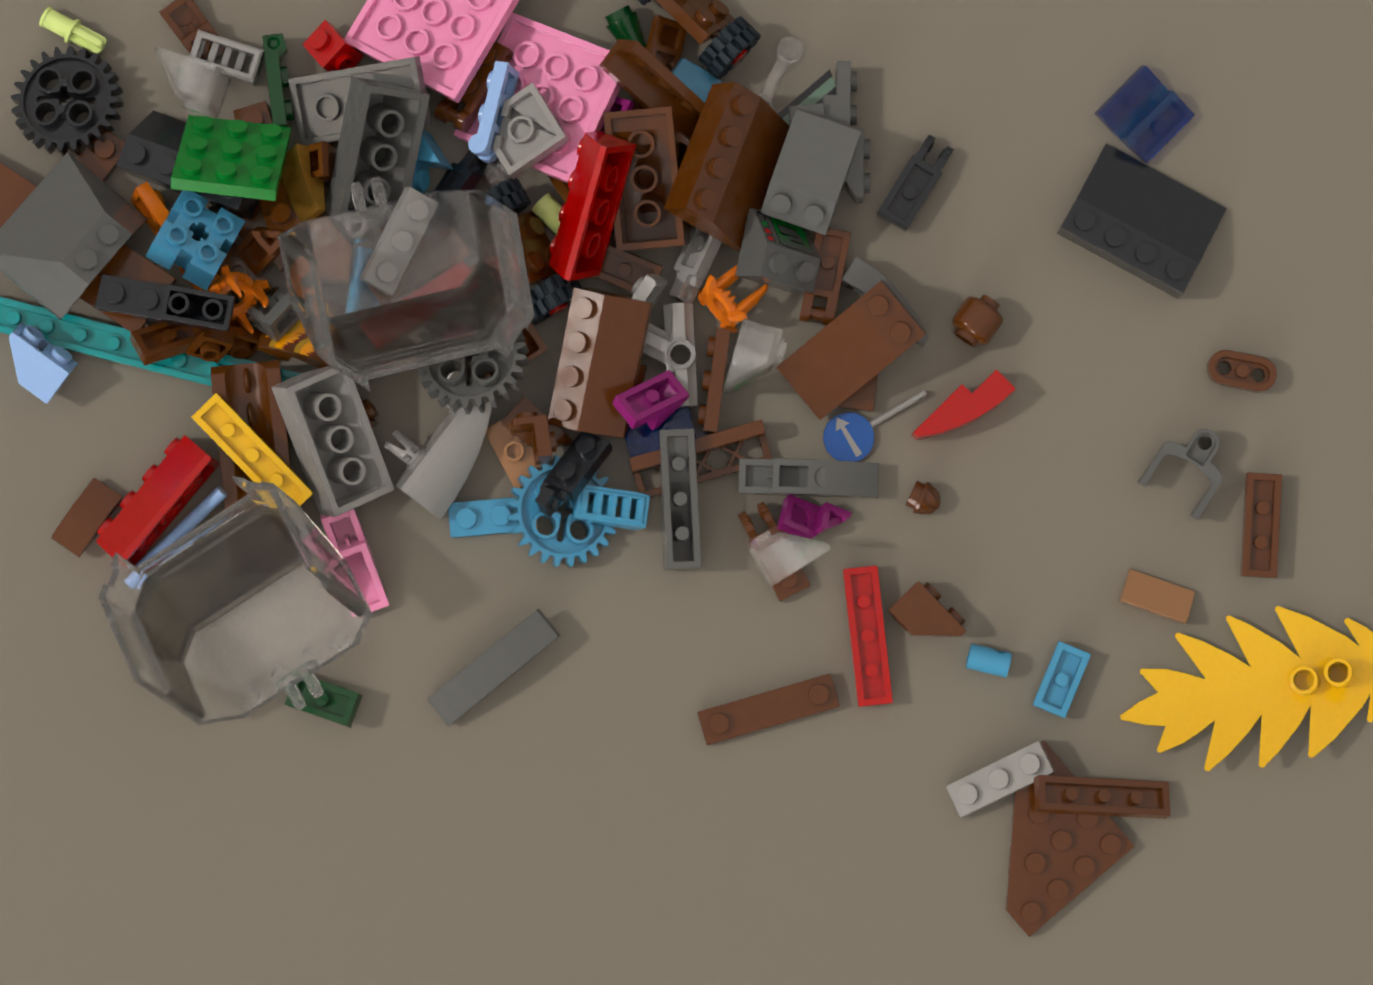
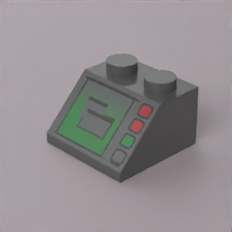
M749 208L735 276L761 284H768L770 287L786 292L814 293L820 257L808 229L762 214L760 210Z

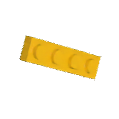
M215 393L191 416L287 517H290L314 494L218 393Z

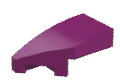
M788 495L783 500L777 529L795 536L812 539L847 521L852 513L828 502L819 507L793 495Z

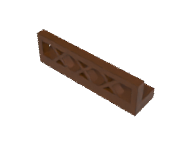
M618 39L599 67L645 109L673 106L676 133L680 130L691 138L705 103L638 41Z
M762 419L696 438V456L706 453L702 461L696 459V464L699 465L697 468V484L739 472V464L731 465L735 458H745L738 454L744 441L759 438L764 456L757 459H772ZM739 443L735 451L727 448V446ZM660 449L629 458L638 492L648 494L650 498L661 495V485L659 488L645 491L640 472L653 468L660 471ZM717 449L732 455L726 468L719 470L705 464L711 451ZM702 468L711 471L709 473L699 475Z

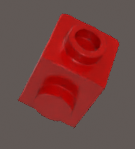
M326 20L302 44L327 72L354 68L363 58L362 53L351 46L338 30Z

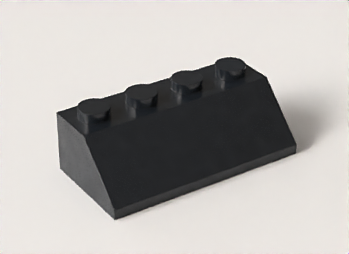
M153 110L128 134L116 166L131 176L181 193L182 190L171 189V176L187 122ZM195 192L209 200L208 204L219 208L222 207L225 210L250 219L259 200Z

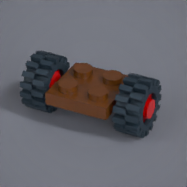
M638 0V1H639L642 5H646L648 2H651L652 0ZM656 0L700 45L710 39L712 40V43L705 48V51L701 53L698 60L717 79H721L735 68L736 64L743 60V57L751 51V48L761 38V35L742 16L734 19L729 14L727 6L719 0Z
M511 178L480 194L478 198L473 199L471 203L467 204L464 210L478 233L489 232L521 288L536 284L532 290L527 291L518 300L531 323L535 325L569 307L574 287L582 288L578 280L568 281L563 279L549 265L552 255L550 254L551 242L544 232L542 222L532 211L518 215L521 213L520 211L525 210L531 204V200L518 178Z

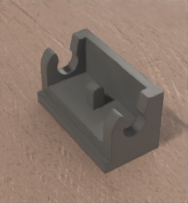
M294 263L288 268L291 271L289 274L290 278L269 298V305L266 308L262 306L259 310L251 307L247 311L250 315L248 317L250 324L275 342H278L323 295L317 277Z

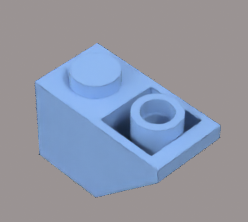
M21 322L9 336L18 384L48 404L78 362L72 359V355L66 349L54 346L47 341L40 330Z

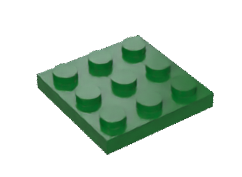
M188 115L171 176V189L276 201L291 140V127L245 122L243 120L210 118L204 115Z

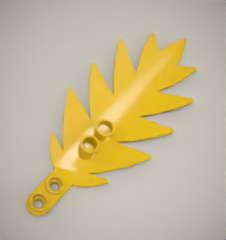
M1276 606L1275 611L1299 655L1297 656L1279 641L1250 624L1229 615L1226 617V621L1250 666L1204 641L1176 633L1175 638L1205 679L1169 669L1142 668L1140 669V674L1158 693L1135 704L1121 714L1120 719L1143 725L1165 726L1157 747L1159 753L1187 742L1215 721L1204 766L1205 771H1211L1232 752L1261 717L1258 765L1264 768L1279 753L1300 726L1311 706L1308 756L1314 758L1338 737L1362 709L1369 696L1367 721L1373 722V632L1350 618H1346L1344 622L1359 644L1357 645L1347 636L1308 616Z

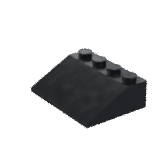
M1106 143L1057 234L1178 299L1184 293L1227 208Z

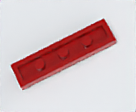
M875 565L843 569L858 707L893 703L878 567Z

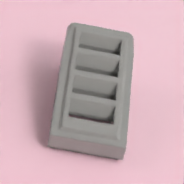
M198 30L187 62L255 86L265 54L264 50ZM206 41L211 42L212 46L207 60L201 59ZM222 46L225 47V51L219 65L215 63L219 47ZM233 51H236L239 54L234 69L228 66ZM246 56H250L252 60L248 72L244 73L242 69Z

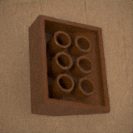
M737 82L712 84L664 210L740 252L749 208L761 211L790 126L762 97Z

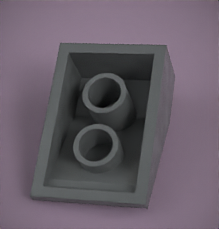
M796 108L760 213L826 235L832 225L862 129Z

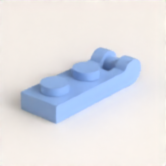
M495 61L494 69L487 78L488 92L485 104L481 105L478 113L480 124L477 134H474L468 141V147L471 152L486 163L494 162L498 158L492 147L495 136L499 135L503 119L501 116L503 104L514 95L519 77V72L508 62Z

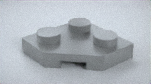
M533 82L504 102L501 112L503 119L499 135L495 136L492 149L508 175L515 179L570 141Z

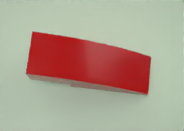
M997 369L973 393L961 384L911 436L915 440H920L959 429L997 407L1016 388Z

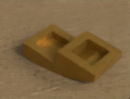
M297 143L287 152L282 177L287 195L296 215L302 224L308 225L325 211L323 179L311 177L308 146Z

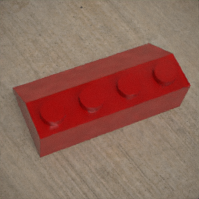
M602 131L585 132L584 137L580 140L577 147V155L579 157L576 168L568 180V188L570 189L568 197L559 212L560 226L557 235L553 238L550 245V254L552 255L549 265L563 279L573 281L600 276L636 148L635 143Z
M186 435L181 440L176 437L164 451V454L167 455L159 466L153 464L142 477L145 483L136 493L133 490L129 492L119 505L122 508L115 519L109 517L97 531L100 536L95 542L123 567L132 569L144 557L220 466L217 460Z

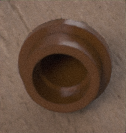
M917 481L905 506L914 509V514L933 513L940 506L939 492L930 482L924 484Z

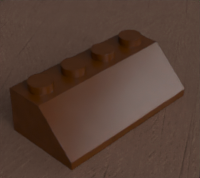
M574 287L548 415V424L580 432L626 438L628 423L612 403L616 395L637 385L653 306L652 302L594 288Z

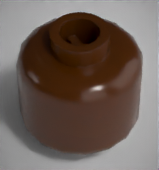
M984 294L981 298L967 297L952 318V324L955 328L954 335L974 348L977 344L987 345L1003 323V317L997 311L1000 305Z

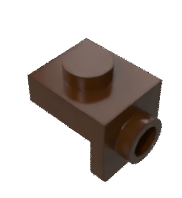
M534 411L517 414V418H513L509 425L510 433L530 432L535 465L549 464L552 453L557 451L555 432H549L547 415L537 416V412Z

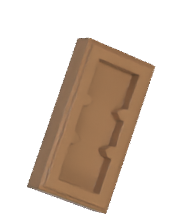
M502 419L487 427L486 436L513 487L523 488L517 478L522 475L530 479L527 468L532 465L540 471V466L535 465L532 447L527 446L514 434H511L502 425Z

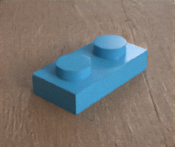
M517 497L452 503L448 509L451 538L511 533L518 524L517 522L507 520L508 516L516 513V509L508 507L507 503L517 500Z
M1058 641L1032 706L1064 719L1091 654Z

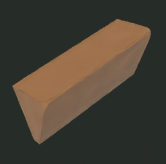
M1129 569L1118 602L1181 624H1186L1195 591Z

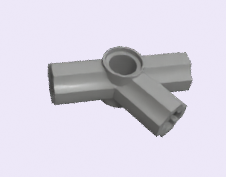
M693 303L663 305L664 330L649 323L643 354L666 365V371L670 370L690 394L689 398L678 409L698 407ZM680 347L687 349L691 355L689 361L681 365L674 363L671 359L672 352Z

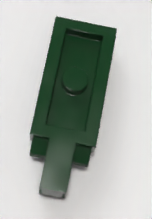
M283 33L263 35L273 124L288 127L287 121L294 120L291 100L284 101L283 87H289L287 66L280 67L282 58L288 52Z

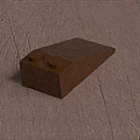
M673 106L603 113L605 133L636 144L614 222L616 250L626 251L689 244V223L664 210L681 165Z
M882 279L776 368L819 420H821L903 354L927 332Z

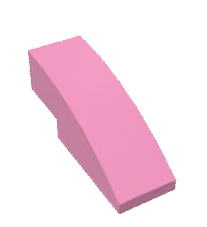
M351 509L336 517L320 514L322 525L356 616L359 617L389 606L384 586L356 509Z

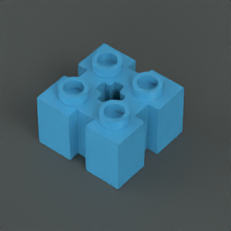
M182 190L145 257L168 270L171 269L173 264L183 268L186 271L182 278L207 291L243 227L245 220L222 207L218 214L205 208L209 200L195 192Z

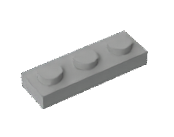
M405 187L359 280L388 296H393L439 203L411 187Z
M1037 741L947 785L946 788L960 818H964L1034 784L1036 776L1052 775L1056 772L1041 741Z

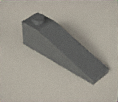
M694 428L659 430L664 571L699 569L702 567Z

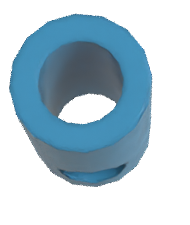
M971 643L965 668L1006 678L1012 653Z

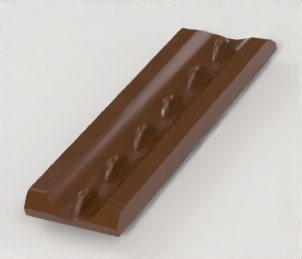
M280 360L211 367L213 395L218 393L292 469L288 430L271 388L282 382ZM218 446L222 486L228 495L224 499L232 572L240 573L302 566L296 511L290 517H287Z

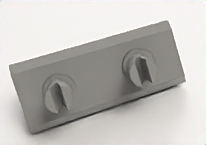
M490 402L485 403L484 413H481L476 405L472 407L470 415L466 414L463 405L454 413L448 403L446 407L450 409L449 413L421 448L401 434L399 430L394 431L392 435L403 448L400 449L387 441L384 445L386 450L388 449L407 464V468L394 483V486L440 520L457 497L478 457L491 414L492 405Z

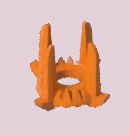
M227 264L221 266V276L213 282L209 292L227 295L229 291L233 290L242 298L238 304L234 305L231 320L237 319L240 327H244L250 334H253L254 330L246 317L247 311L251 307L254 308L257 300L264 308L269 305V299L264 292V289L270 288L268 281H253L245 273L230 272Z
M737 265L717 279L709 275L705 287L701 288L698 292L700 304L702 306L706 305L715 318L720 321V327L731 330L730 333L738 332L735 326L739 321L748 318L746 314L758 304L761 297L768 290V284H764L736 304L734 301L736 296H730L731 291H726V289L739 278L735 276Z

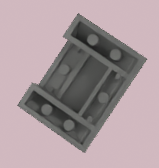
M67 152L0 228V271L61 320L80 299L86 288L123 245L129 242L148 218Z

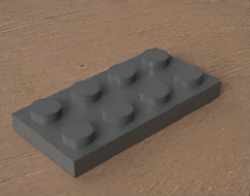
M420 56L288 79L300 144L307 146L321 141H339L351 77L384 81L426 93ZM429 105L424 126L432 125Z

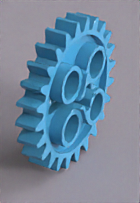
M555 455L552 460V466L549 464H539L540 471H538L531 465L527 468L530 479L522 475L517 478L523 488L513 487L510 492L518 497V499L507 503L508 507L516 509V513L508 516L507 520L517 522L518 526L511 531V534H522L523 538L517 545L520 547L528 543L531 546L528 551L529 557L538 551L541 553V564L545 563L549 557H552L553 567H558L561 560L565 559L566 565L569 568L574 565V557H577L581 564L586 563V552L593 557L598 556L599 551L596 545L607 547L609 543L604 534L614 535L616 531L608 525L573 519L574 501L570 499L565 503V509L571 511V514L563 520L562 542L557 541L561 513L555 511L552 516H548L539 511V507L535 502L540 493V486L544 482L543 480L560 460L559 456ZM596 472L587 485L603 487L609 478L606 476L598 480L595 477ZM590 495V502L587 507V512L592 513L594 495ZM603 497L602 515H605L607 498ZM539 517L547 518L551 522L552 531L549 535H543L537 531L536 521ZM573 522H579L584 525L586 535L583 540L575 539L571 535L570 526Z

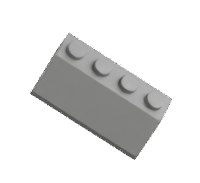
M344 361L301 373L271 387L308 486L314 492L312 496L319 514L336 517L395 490L347 362Z

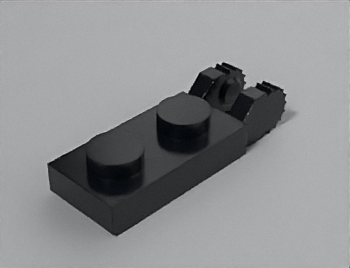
M928 135L916 156L913 154L877 212V215L905 232L942 175L941 170L954 150L949 146L943 149L934 167L923 161L925 155L930 152L935 144L936 138Z

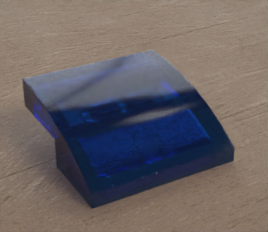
M1141 65L1094 113L1115 136L1145 163H1148L1195 116L1173 90H1168L1146 65Z

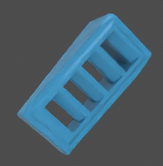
M586 485L574 501L572 518L633 531L641 530L647 524L650 496L638 492ZM589 494L594 495L592 513L587 512ZM603 497L607 498L605 515L601 514ZM617 500L621 501L619 517L615 516Z

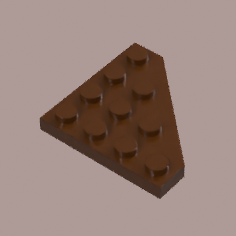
M1042 740L1041 743L1056 772L1050 776L1075 777L1048 744ZM1034 784L1015 792L1013 802L1012 837L1005 910L1027 936L1030 937L1135 846L1109 816L1035 812Z

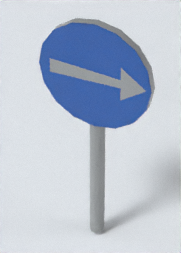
M922 390L870 422L865 417L853 412H844L834 416L827 423L824 430L823 442L826 451L838 461L857 462L862 460L870 453L874 445V432L872 428L926 397L928 392Z

